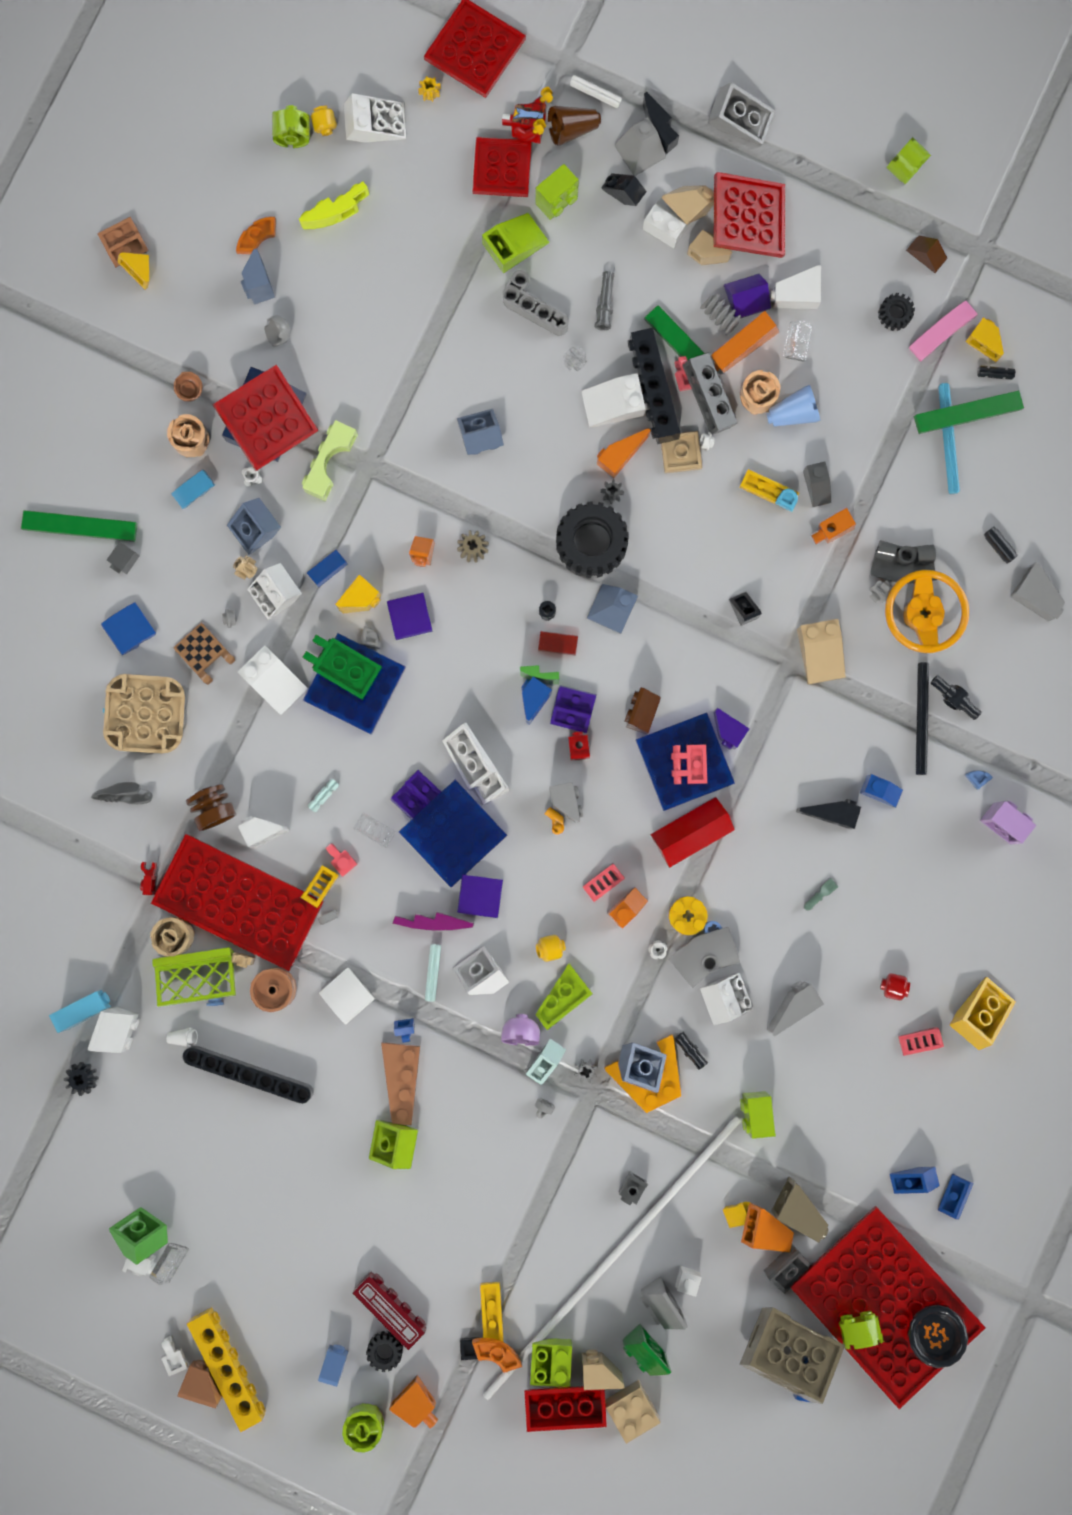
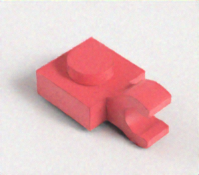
M686 356L679 357L678 361L674 362L678 370L675 373L680 392L692 389L682 366L687 362Z
M333 843L325 848L334 857L330 863L342 877L357 865V862L346 850L340 853Z

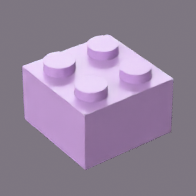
M1011 801L993 803L980 820L1010 845L1023 844L1036 827V824L1032 822L1033 819L1026 813H1020L1017 810L1018 807Z

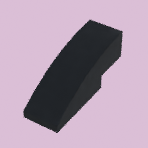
M646 91L643 97L645 117L649 118L657 130L663 149L668 154L678 145L679 135L671 127L672 117Z

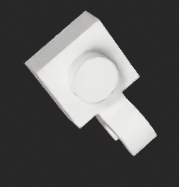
M172 1336L164 1338V1342L161 1344L166 1354L161 1359L168 1376L187 1369L189 1365L182 1348L175 1349Z

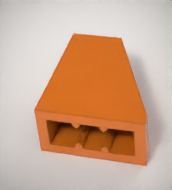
M634 887L607 914L623 929L637 916L648 901Z
M749 1203L741 1243L753 1249L790 1252L794 1232L764 1208Z

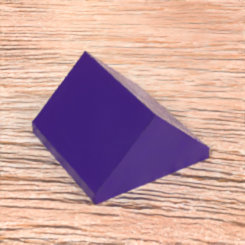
M760 273L724 284L731 309L736 310L734 317L741 315V319L771 309L768 283Z

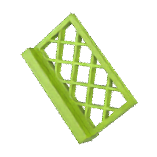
M228 947L152 959V964L155 968L157 1006L163 1007L236 996L234 964L231 962L234 951ZM228 962L229 969L224 975L216 970L221 963ZM203 965L211 968L205 978L197 973ZM188 968L192 973L184 981L178 974L182 969ZM169 971L173 974L166 984L161 981L160 972ZM214 971L222 976L215 986L207 981ZM195 974L202 979L196 989L188 984ZM177 977L183 984L175 992L169 985ZM224 980H227L230 983L231 991L221 992L218 987ZM205 982L213 987L208 995H202L198 992ZM186 985L193 990L189 998H183L179 995ZM168 988L174 995L169 1001L162 1002V994Z

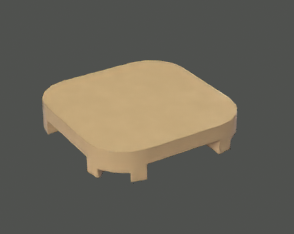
M121 674L109 682L105 691L103 736L109 746L119 751L161 754L169 753L179 746L183 736L185 693L179 682L169 677Z

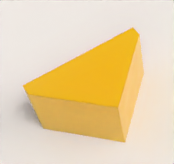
M121 252L117 262L146 290L149 285V255Z

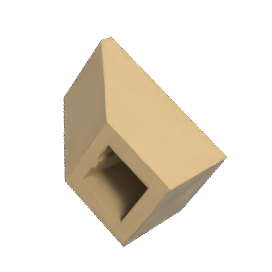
M702 230L689 246L687 255L701 265L727 263L731 258L732 251L714 247V235Z

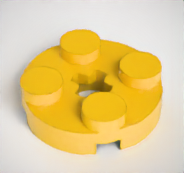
M686 896L677 899L669 909L668 918L671 926L677 932L683 935H694L704 929L708 914L706 907L700 900ZM686 910H689L690 913L693 914V917L690 918V921H687L686 918H683V914H686Z

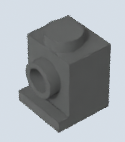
M629 1171L619 1190V1195L622 1196L621 1200L628 1205H631L632 1202L637 1205L645 1188L648 1186L647 1181ZM635 1188L636 1193L630 1194L629 1190Z

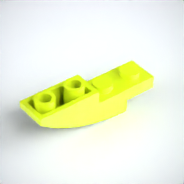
M364 181L353 185L350 191L344 195H339L334 202L329 197L325 200H320L310 211H305L299 218L303 230L331 226L359 212L357 204L369 196L367 185Z

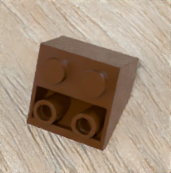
M642 687L639 692L635 691L630 703L633 704V708L627 711L624 720L627 723L626 728L648 735L661 697Z

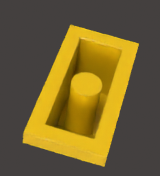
M983 317L965 342L994 362H997L1004 354L1000 331L992 320Z

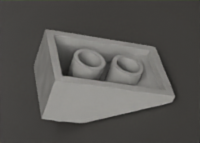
M731 82L720 88L707 123L724 133L761 146L764 143L775 110Z
M799 981L791 986L792 990L787 993L767 1028L770 1034L773 1036L778 1035L824 1005L812 984Z
M661 1277L641 1289L643 1296L640 1298L645 1307L648 1308L650 1306L654 1312L651 1315L657 1325L661 1323L664 1329H686L688 1327L682 1309Z

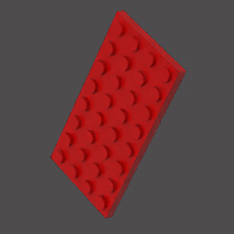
M185 834L151 904L290 971L324 901L316 908L301 898L305 891L197 838ZM308 894V896H310V897L313 898L314 900H316V901L318 900L317 897H315V896H313V895H311V894Z

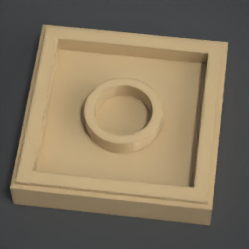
M698 431L680 433L679 440L661 444L664 473L702 469Z

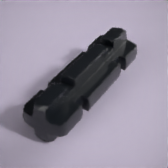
M979 366L977 376H987L988 378L1003 379L1005 377V379L1012 380L1015 378L1016 370L1014 368L1005 370L1003 367L990 366L988 368L987 366Z

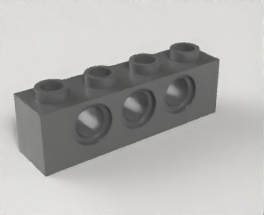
M709 352L691 358L682 365L709 432L713 435L730 429L737 424L736 414L732 411L729 397L723 389L722 380L716 372L715 363L710 357Z

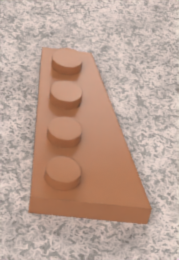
M382 1042L392 1124L412 1125L420 1046Z

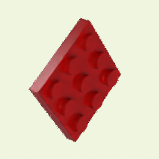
M476 137L473 194L528 197L532 142H523L516 139Z

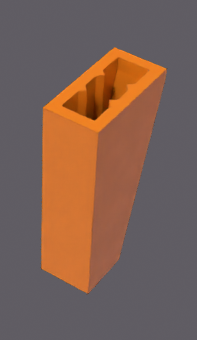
M766 311L761 313L711 355L717 371L721 369L725 373L779 333L777 325Z

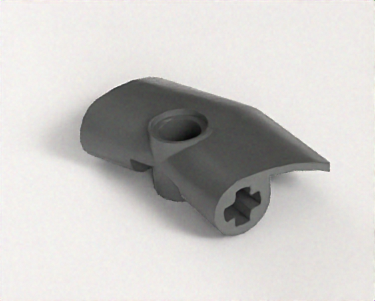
M880 540L870 575L897 582L905 575L915 571H935L934 544L914 547L899 546ZM901 553H908L909 560L903 559Z

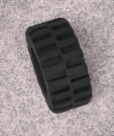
M593 501L587 502V505L580 503L576 505L575 509H569L567 515L561 518L556 532V550L559 553L561 562L566 564L568 570L575 571V574L581 576V574L586 575V578H591L592 576H597L598 578L602 577L605 573L613 572V569L621 564L627 551L629 532H627L626 522L622 521V516L619 512H614L613 507L608 506L607 508L601 502H598V505L593 504ZM587 524L603 527L610 537L608 549L598 556H587L581 553L574 543L575 533L580 527Z

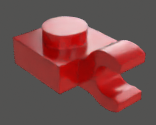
M142 862L140 867L145 876L141 880L140 890L143 891L142 895H155L157 863L152 862V867L148 870L146 862Z

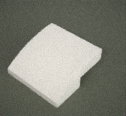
M350 968L345 969L319 992L324 1001L344 1024L350 1022L375 999Z

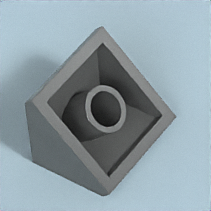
M792 1244L790 1252L781 1253L763 1271L768 1279L785 1294L791 1289L790 1285L812 1265Z

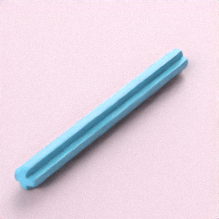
M942 383L938 386L940 409L952 406L950 385ZM954 426L944 428L942 431L949 494H957L960 492Z

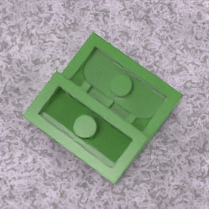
M539 665L520 666V676L531 680L532 677H535L543 684H559V672L540 673Z

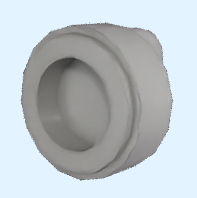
M539 1098L535 1103V1107L538 1108L536 1116L539 1119L543 1118L546 1114L551 1115L555 1109L551 1102Z

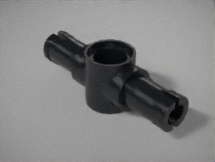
M939 675L932 679L930 684L942 693L943 701L947 706L954 710L964 711L973 720H976L981 715L982 711L970 702L969 694L965 689L958 685H949Z

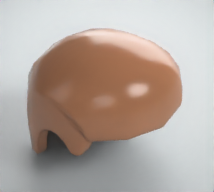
M181 372L174 381V392L177 397L185 402H192L200 397L203 384L199 376L193 372Z

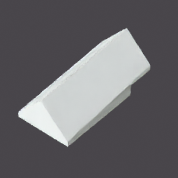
M463 723L442 740L468 789L472 790L475 788L483 805L510 791L467 723Z

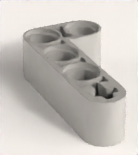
M524 270L515 271L503 290L504 305L557 336L564 335L568 330L567 316L526 293L529 287V276ZM518 279H523L525 282L522 284H518L516 281ZM508 295H514L515 299L510 300L506 297ZM530 304L532 307L525 309L523 305ZM546 313L548 316L541 318L539 314Z

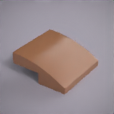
M131 217L97 233L115 268L120 266L117 261L121 252L144 254L149 251Z

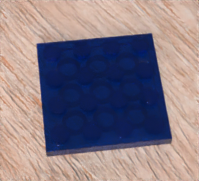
M337 633L336 640L382 666V669L363 700L323 676L316 674L303 701L372 735L406 666Z
M707 712L635 740L663 811L735 784ZM680 745L681 753H686V745H706L707 784H687V776L681 777L682 784H674V777H672L673 760H671L673 746ZM681 759V770H687L686 759Z
M456 779L398 831L451 888L462 878V874L466 875L508 836Z

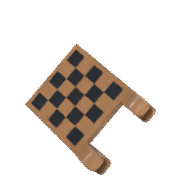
M202 622L173 647L207 685L213 679L204 670L216 659L222 656L230 665L235 662V658Z

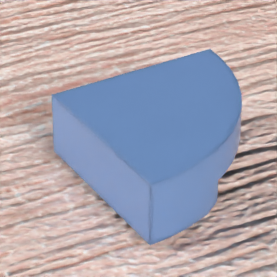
M971 771L965 774L977 790L993 778L989 773L983 771Z

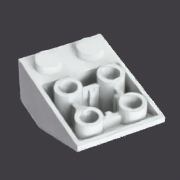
M353 93L344 103L346 140L377 142L406 139L404 103Z

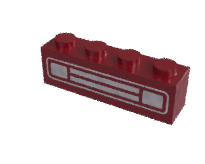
M371 1271L354 1288L352 1294L407 1350L425 1334L427 1328L425 1321L420 1316L416 1317L411 1312V1307L406 1302L402 1303L397 1298L398 1294L391 1287L388 1289L384 1285V1280L379 1274H374Z

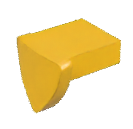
M741 1202L722 1209L729 1228L745 1225L748 1206L751 1202Z

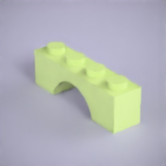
M336 420L333 425L329 426L326 433L328 436L325 442H321L317 458H314L311 462V471L309 475H305L302 481V488L306 493L325 502L333 487L331 479L327 476V464L335 454L345 451L350 452L358 436L356 429Z

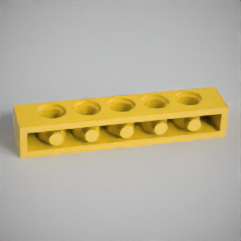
M211 1307L192 1317L187 1322V1326L241 1433L261 1422L266 1410L262 1401H259L256 1396L255 1386L247 1378L246 1368L244 1365H240L238 1361L237 1350L231 1347L229 1343L228 1332L222 1329L220 1325L219 1314L216 1311L214 1312ZM206 1329L213 1330L214 1336L207 1335ZM214 1347L222 1348L223 1354L216 1353ZM223 1365H229L232 1371H225ZM232 1383H238L241 1389L236 1390ZM247 1401L250 1407L245 1408L241 1402Z

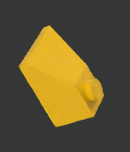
M358 575L335 605L343 614L369 611L372 607L375 608L379 604L381 594L361 575Z

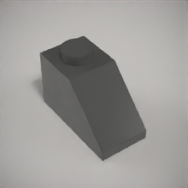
M826 462L806 466L803 474L812 507L831 503V485Z

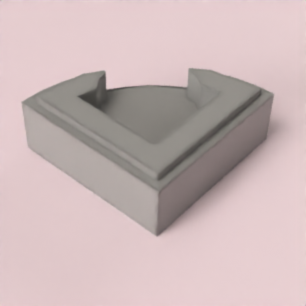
M364 626L361 646L380 649L378 635L371 628Z

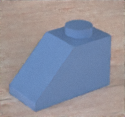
M341 1345L329 1346L318 1378L319 1382L338 1386L349 1352L345 1350V1347Z

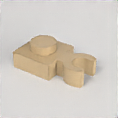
M235 952L231 962H236L237 966L247 968L248 965L254 964L255 957Z

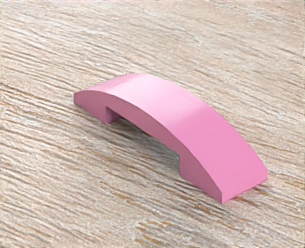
M964 301L927 330L909 349L921 362L961 327H964L978 315L977 312L967 301Z

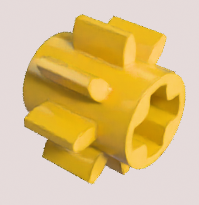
M426 76L423 81H419L421 88L418 89V93L423 95L424 101L431 100L433 102L436 97H440L439 90L441 89V84H436V77L428 78Z

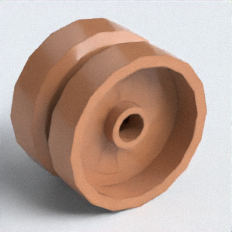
M277 967L263 970L257 974L250 986L251 1000L256 1007L266 1012H276L284 1009L292 1003L297 992L296 980L292 974L285 969ZM271 986L275 987V993L271 992V990L273 989L271 988Z

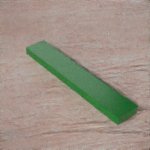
M1018 390L916 414L913 417L918 434H923L1024 409V405Z
M23 510L21 529L25 531L135 542L138 523Z

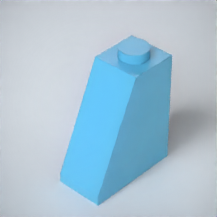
M99 990L52 1013L49 1017L57 1033H60L110 1008V998L106 992L103 993L102 990Z

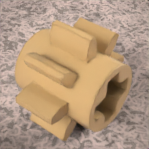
M247 555L244 558L242 556L238 557L233 564V568L236 570L234 574L244 580L246 577L252 578L257 571V567L254 565L256 561Z

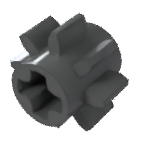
M614 479L609 484L605 481L606 489L602 488L600 492L605 494L603 501L607 499L610 501V504L615 500L620 502L619 495H624V491L620 490L622 483L617 484ZM611 489H614V495H611Z

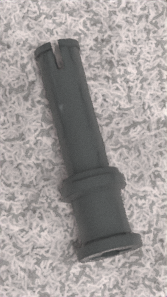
M608 271L602 273L600 305L596 308L598 316L597 322L594 324V327L598 330L611 329L613 272H610L609 279H607Z

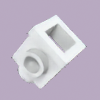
M152 1254L137 1265L127 1258L122 1271L126 1273L128 1270H132V1273L137 1276L152 1275L156 1267V1263H154L156 1256Z

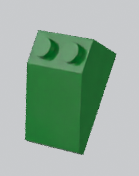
M641 1324L636 1326L622 1339L623 1350L630 1358L633 1356L638 1361L636 1364L643 1373L646 1371L650 1376L669 1375L671 1373L667 1354Z

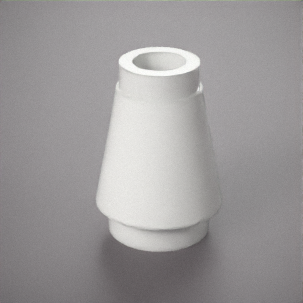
M185 1028L168 1032L166 1039L168 1044L191 1047L196 1045L198 1035L195 1029Z

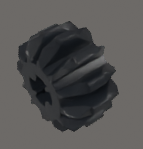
M79 1062L78 1065H71L72 1070H66V1074L69 1077H65L64 1081L69 1082V1084L65 1088L69 1089L72 1087L71 1094L78 1092V1095L82 1096L84 1092L89 1094L91 1093V1088H96L97 1085L93 1081L98 1080L99 1077L93 1075L97 1070H90V1063L85 1066L84 1062ZM82 1075V1076H83V1077H82V1080H83L84 1082H80L81 1078L78 1077V1076Z

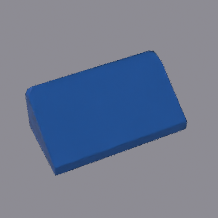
M335 550L309 570L307 574L319 588L346 567L348 563Z
M952 1174L938 1211L959 1220L974 1183Z

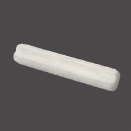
M573 75L570 86L615 108L620 106L622 100L620 96Z

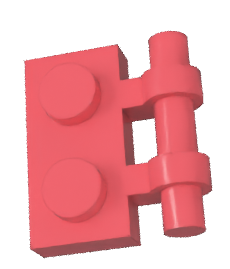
M680 745L673 746L671 760H673L672 777H674V784H682L681 777L687 776V784H707L706 745H686V753H681ZM681 759H686L687 770H681Z

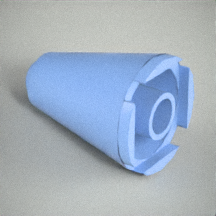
M810 385L801 388L769 408V412L766 413L769 424L773 423L774 427L821 421Z

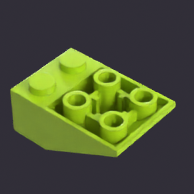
M529 213L497 224L482 234L483 246L503 274L549 244L548 239Z

